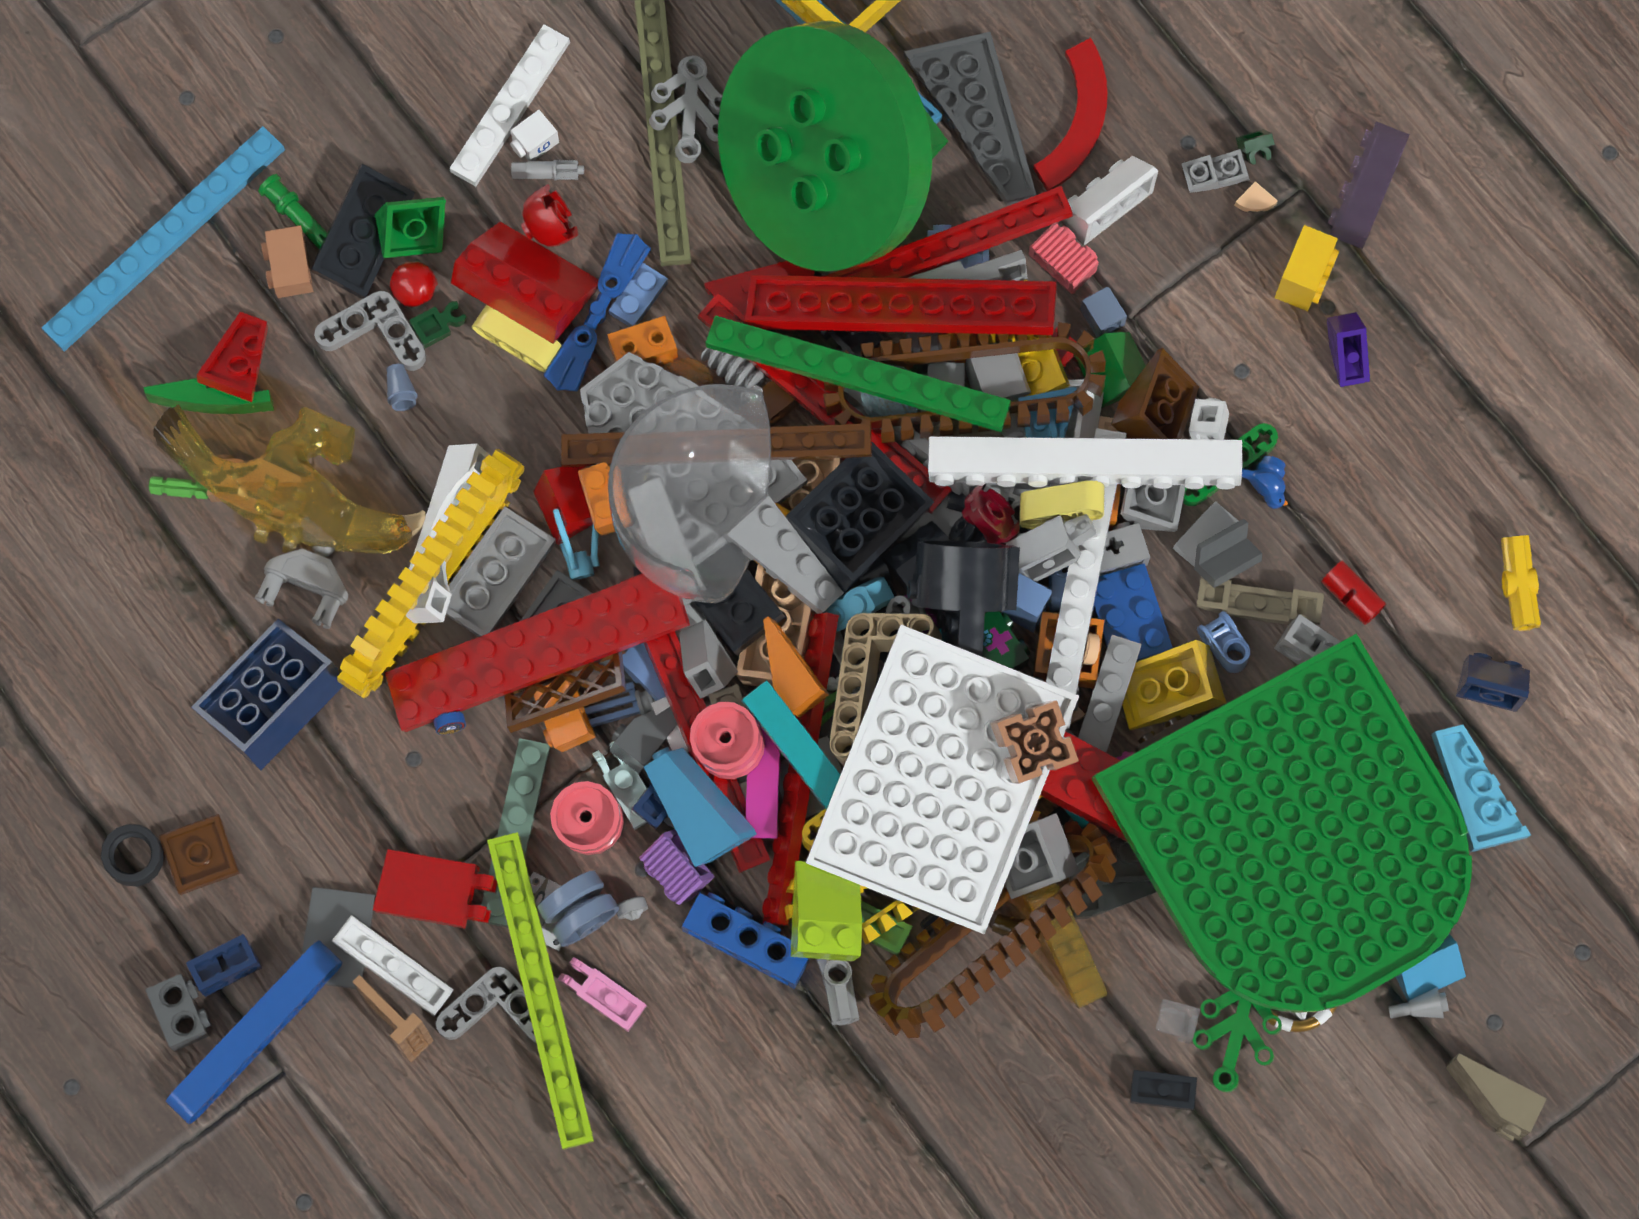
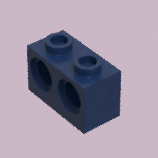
M244 934L186 962L199 991L204 997L262 969L250 941Z

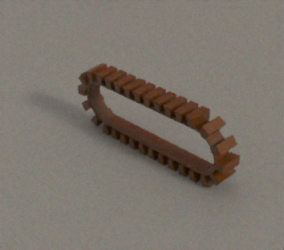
M1058 322V337L1046 338V335H1034L1035 339L1027 340V335L1015 334L1016 341L1008 342V334H996L995 340L997 344H989V334H976L978 346H970V333H957L958 348L950 349L951 334L938 335L939 350L931 351V336L918 337L920 352L912 353V338L899 339L901 354L893 355V340L881 341L880 357H874L873 342L860 344L862 358L894 367L1051 349L1069 351L1080 359L1086 376L1084 382L1076 391L1066 396L1011 402L1003 429H1011L1010 414L1018 413L1017 428L1030 427V411H1037V426L1050 424L1049 409H1057L1056 424L1069 422L1070 412L1068 406L1073 404L1076 405L1081 415L1084 416L1093 409V398L1086 393L1087 390L1101 397L1106 375L1091 374L1105 372L1106 365L1102 350L1089 357L1087 355L1094 347V337L1084 330L1076 343L1069 339L1071 324ZM824 382L825 390L838 392L823 394L827 416L842 410V413L834 418L835 425L852 423L871 424V429L882 428V443L895 442L893 429L895 426H901V441L914 439L913 424H921L920 439L933 437L932 422H940V436L953 435L951 420L957 419L929 411L880 417L859 415L850 409L845 402L843 396L845 387ZM959 421V434L972 433L971 423ZM979 426V432L991 431V429Z
M1077 821L1065 822L1064 833L1072 853L1086 852L1090 854L1084 869L1060 888L1052 897L1048 898L1040 907L1030 913L1022 922L1017 924L1009 933L999 939L991 948L987 949L979 958L968 965L960 974L956 975L948 984L937 991L930 999L913 1007L897 1006V1000L903 988L925 971L933 962L943 956L951 947L955 946L963 937L973 931L972 929L955 922L947 926L943 919L939 917L930 924L937 934L933 939L926 929L915 937L922 947L920 950L916 951L911 942H909L900 949L906 958L903 964L900 963L895 954L888 959L885 964L892 974L889 978L875 974L871 986L876 994L868 996L870 1006L887 1031L897 1036L902 1029L907 1038H919L921 1023L927 1022L934 1033L944 1028L945 1024L939 1015L948 1008L954 1019L965 1011L958 999L964 996L971 1006L980 998L974 988L978 982L986 993L996 985L989 974L990 972L995 970L1002 980L1011 972L1005 962L1008 957L1011 958L1016 967L1026 959L1020 949L1024 944L1031 954L1039 949L1042 945L1035 936L1039 931L1046 941L1057 933L1051 924L1052 920L1056 919L1061 928H1064L1072 921L1066 910L1069 906L1072 907L1077 916L1087 908L1081 897L1083 894L1086 893L1092 903L1103 894L1096 882L1099 879V881L1112 883L1116 872L1111 864L1118 861L1114 850L1099 828L1089 823L1082 830ZM1005 884L994 911L998 910L1010 899Z

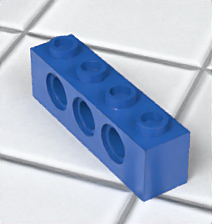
M709 892L707 896L699 893L682 924V931L795 989L811 958L791 957V940L781 935V929L766 921L761 925L752 920L753 915L739 907H736L735 911L724 905L725 900ZM717 917H725L730 924L727 929L718 931L712 927V921ZM746 931H752L757 935L758 939L753 945H744L739 939L741 934ZM772 946H781L786 954L780 960H773L768 956L767 952Z

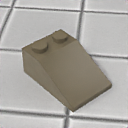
M1460 1053L1448 1062L1446 1066L1448 1072L1489 1126L1497 1129L1495 1133L1508 1141H1513L1514 1139L1520 1140L1531 1133L1547 1098Z

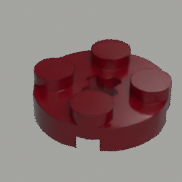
M983 486L975 487L965 497L966 508L962 510L964 519L968 523L975 525L984 534L988 543L1000 544L1010 541L1020 529L1019 521L1014 524V520L1011 517L1015 513L1012 506L997 491L990 488L985 492L981 490Z

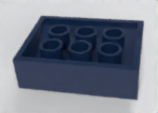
M277 619L191 708L261 771L344 685L337 681V676L341 671L329 658L280 619Z

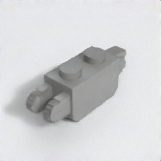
M1087 514L1065 521L1059 515L1026 533L1018 535L1016 538L1006 542V545L1020 547L1019 573L1037 582L1077 562L1081 555L1079 545L1094 536L1096 530Z

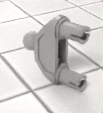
M321 533L312 540L311 546L314 553L305 549H299L276 556L266 563L264 567V574L266 576L255 596V600L262 604L266 601V606L272 607L283 583L288 582L323 597L315 616L312 618V622L318 626H321V623H323V628L330 629L339 605L346 603L349 596L330 559L325 558L335 551L336 541L328 533Z

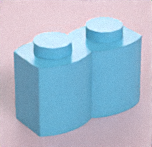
M876 577L841 595L823 613L839 615L836 631H840L846 628L851 617L860 613H874L886 607L890 600L894 598V595L885 578Z

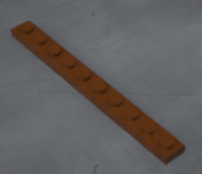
M871 424L561 434V465L563 467H586L603 462L609 466L872 457Z

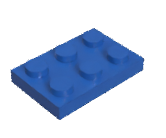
M1145 563L1099 576L1093 609L1096 618L1104 620L1102 636L1106 648H1108L1112 635L1140 643L1142 645L1136 662L1173 649Z

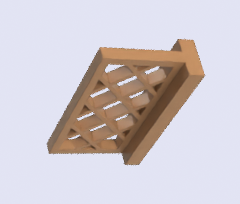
M360 975L352 981L366 1003L394 1030L390 1035L391 1039L402 1055L412 1063L434 1041L424 1023L414 1013L404 1020Z

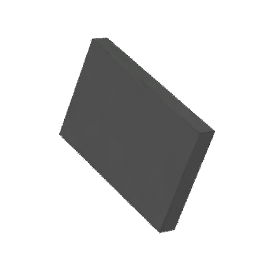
M312 887L302 955L311 945L320 940L343 962L340 969L325 984L326 986L357 989L352 981L359 975L364 978L365 966L335 945L332 940L351 915L371 929L375 895Z

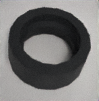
M126 824L117 827L107 835L102 845L101 860L104 869L116 882L125 886L138 887L149 883L158 875L163 866L164 851L161 842L150 829L137 824ZM130 837L144 840L151 850V859L147 867L137 873L121 871L116 866L114 860V852L118 844Z

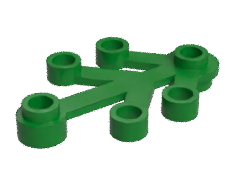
M1228 991L1214 1000L1207 999L1203 1001L1200 1010L1204 1017L1214 1019L1219 1016L1220 1010L1239 1001L1236 1013L1208 1030L1196 1031L1192 1038L1193 1044L1198 1049L1206 1050L1212 1045V1042L1231 1032L1223 1065L1213 1075L1215 1087L1224 1093L1234 1091L1239 1085V1075L1235 1068L1244 1035L1255 1052L1254 1057L1258 1064L1268 1066L1274 1061V1052L1265 1045L1249 1018L1252 1004L1262 1017V1026L1267 1034L1276 1035L1282 1030L1281 1020L1272 1013L1270 1008L1249 1002L1232 991ZM1210 1003L1216 1005V1012L1212 1015L1205 1013V1007ZM1271 1019L1278 1021V1027L1274 1031H1270L1266 1027L1267 1022ZM1201 1034L1208 1036V1042L1203 1046L1197 1043V1038ZM1263 1050L1270 1052V1059L1266 1062L1259 1060V1053ZM1223 1073L1231 1075V1081L1227 1085L1220 1083V1076Z

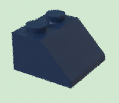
M1469 654L1463 663L1456 697L1517 712L1529 695L1530 670L1522 668L1520 663L1514 661H1504V663L1493 661L1492 657L1487 654Z

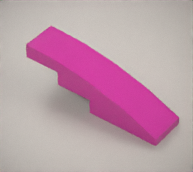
M760 726L765 739L764 755L758 766L747 774L746 820L757 833L752 838H778L781 751Z

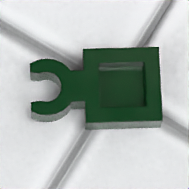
M457 301L448 303L445 311L439 313L435 306L409 320L410 326L424 349L450 336L449 326L459 327L466 322L465 314L460 317H453L451 315L452 311L458 309L459 304Z

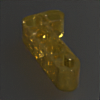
M1054 883L1022 895L1029 914L1060 890L1059 885ZM1068 907L1066 910L1072 921L1064 928H1061L1056 919L1052 920L1051 924L1057 933L1046 943L1075 1006L1080 1009L1107 996V991L1071 909Z

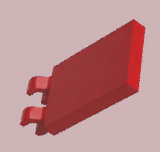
M388 849L373 911L465 929L467 919L489 923L491 910H487L485 906L471 905L475 889L496 893L498 883L494 876L478 874L480 867L475 864Z

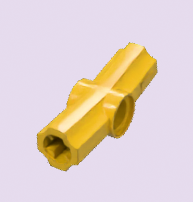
M1529 535L1501 538L1504 563L1502 589L1505 598H1508L1513 630L1526 631L1538 628L1541 625L1536 596L1539 590L1536 569L1532 567Z

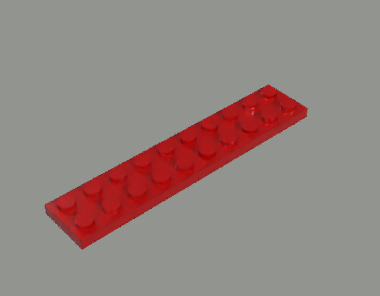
M751 275L745 324L761 329L1053 335L1057 285L1056 281Z
M666 565L385 672L401 731L408 732L432 723L440 714L464 711L689 626L690 623L673 567Z

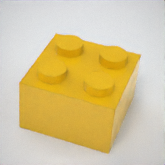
M1304 225L1274 298L1305 311L1309 310L1312 302L1318 304L1339 254V250L1334 249L1338 238Z

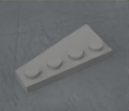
M770 496L763 497L722 535L729 543L733 542L741 548L742 553L750 560H755L766 569L765 572L774 579L778 578L783 582L792 594L817 614L823 613L844 593Z

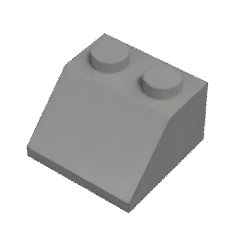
M1057 813L1028 824L1005 882L1011 899L1054 884L1080 872Z

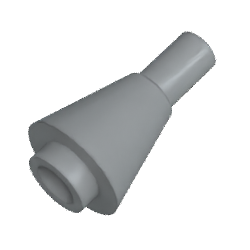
M1438 987L1409 1000L1407 1003L1388 1006L1391 1018L1407 1015L1444 1018L1443 1012L1449 1011L1445 992L1439 993Z

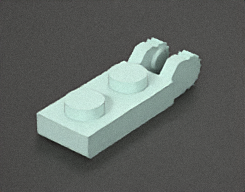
M614 741L609 744L610 748L612 747ZM599 750L592 753L604 774L602 775L603 779L617 799L633 829L636 830L646 824L645 820L631 810L647 789L638 773L615 755L614 757L617 758L620 765L610 771L603 754Z

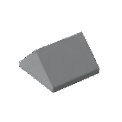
M1017 353L966 359L965 372L971 389L1009 399L1011 402L1018 401V398L1025 397L1031 393Z
M1153 485L1125 488L1120 514L1127 522H1130V525L1139 523L1141 529L1175 532L1178 529L1185 485H1172V487L1166 489L1156 488Z

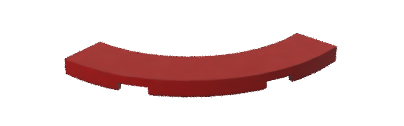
M1091 38L1065 51V57L1070 64L1076 83L1077 106L1072 124L1061 143L1043 160L1034 164L1033 169L1047 191L1061 186L1078 171V168L1092 153L1104 124L1108 95L1107 80L1101 57Z

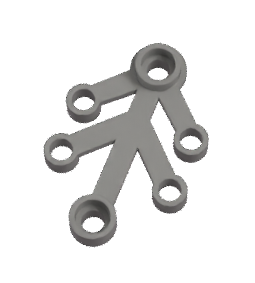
M698 56L683 58L678 65V73L664 83H657L651 91V97L655 102L665 103L673 90L685 84L684 95L664 109L655 110L649 118V124L653 129L663 130L671 118L683 111L682 137L675 147V155L683 163L694 162L701 153V145L694 138L696 114L706 125L708 138L715 142L718 141V134L714 133L712 128L718 129V120L713 114L719 115L720 108L715 105L714 101L721 103L723 95L719 94L706 78V63ZM688 69L694 70L695 74L690 73ZM698 88L710 100L708 108L697 96ZM657 90H662L665 96L659 95ZM655 117H660L663 123L657 122ZM682 149L688 150L690 155L685 154Z

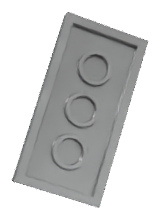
M504 507L448 585L452 596L446 616L478 637L493 632L554 547L556 539L507 507Z

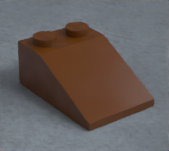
M1160 348L1119 401L1111 425L1118 432L1126 433V439H1181L1199 386L1164 348Z

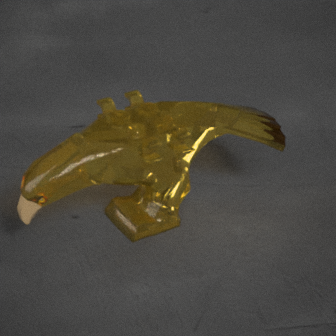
M179 404L169 407L164 411L154 426L153 436L156 438L157 445L175 463L188 472L196 482L243 518L253 521L257 526L254 534L255 541L266 545L270 531L273 532L274 530L281 533L285 538L282 547L283 553L295 551L297 545L302 542L309 546L334 548L336 552L386 554L401 549L411 540V537L422 530L426 517L425 511L421 510L410 515H397L360 506L350 499L348 500L334 485L310 465L308 459L316 456H322L336 466L348 462L353 453L355 428L307 407L300 409L298 419L291 427L273 433L262 456L239 463L214 456L195 431Z

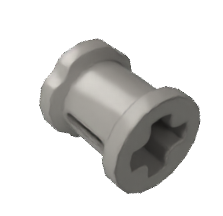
M904 596L894 597L886 608V614L926 615L925 609L911 604V601Z

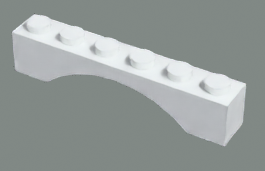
M478 444L448 446L414 554L416 551L421 554L424 553L426 549L421 544L428 535L432 538L436 536L437 532L432 529L438 520L446 522L449 518L443 514L451 503L455 506L459 504L460 501L455 497L462 487L467 491L471 487L466 481L473 471L478 475L482 472L480 470L481 463L490 454ZM445 561L440 566L438 576L436 578L432 577L430 580L429 588L425 594L421 593L417 598L416 607L413 610L410 609L406 614V617L413 623L444 622L452 596L447 582ZM412 563L409 567L410 570H412V568L414 567V564Z

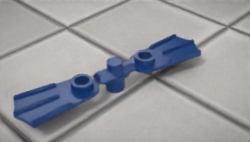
M616 234L598 280V290L600 293L596 300L591 303L589 314L584 322L586 326H578L570 333L545 371L544 377L551 382L557 391L569 390L577 392L579 390L597 344V335L593 329L596 330L598 324H602L606 320V308L611 298H616L624 292L651 251V248L642 241L638 234ZM608 280H615L617 285L614 288H609L606 286V282ZM581 334H586L589 337L588 341L584 343L579 342L577 338Z

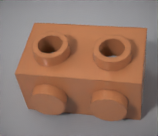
M301 225L265 231L266 242L261 243L264 261H270L271 270L266 271L269 289L274 288L277 298L314 292L311 272L309 271L310 266L305 236Z

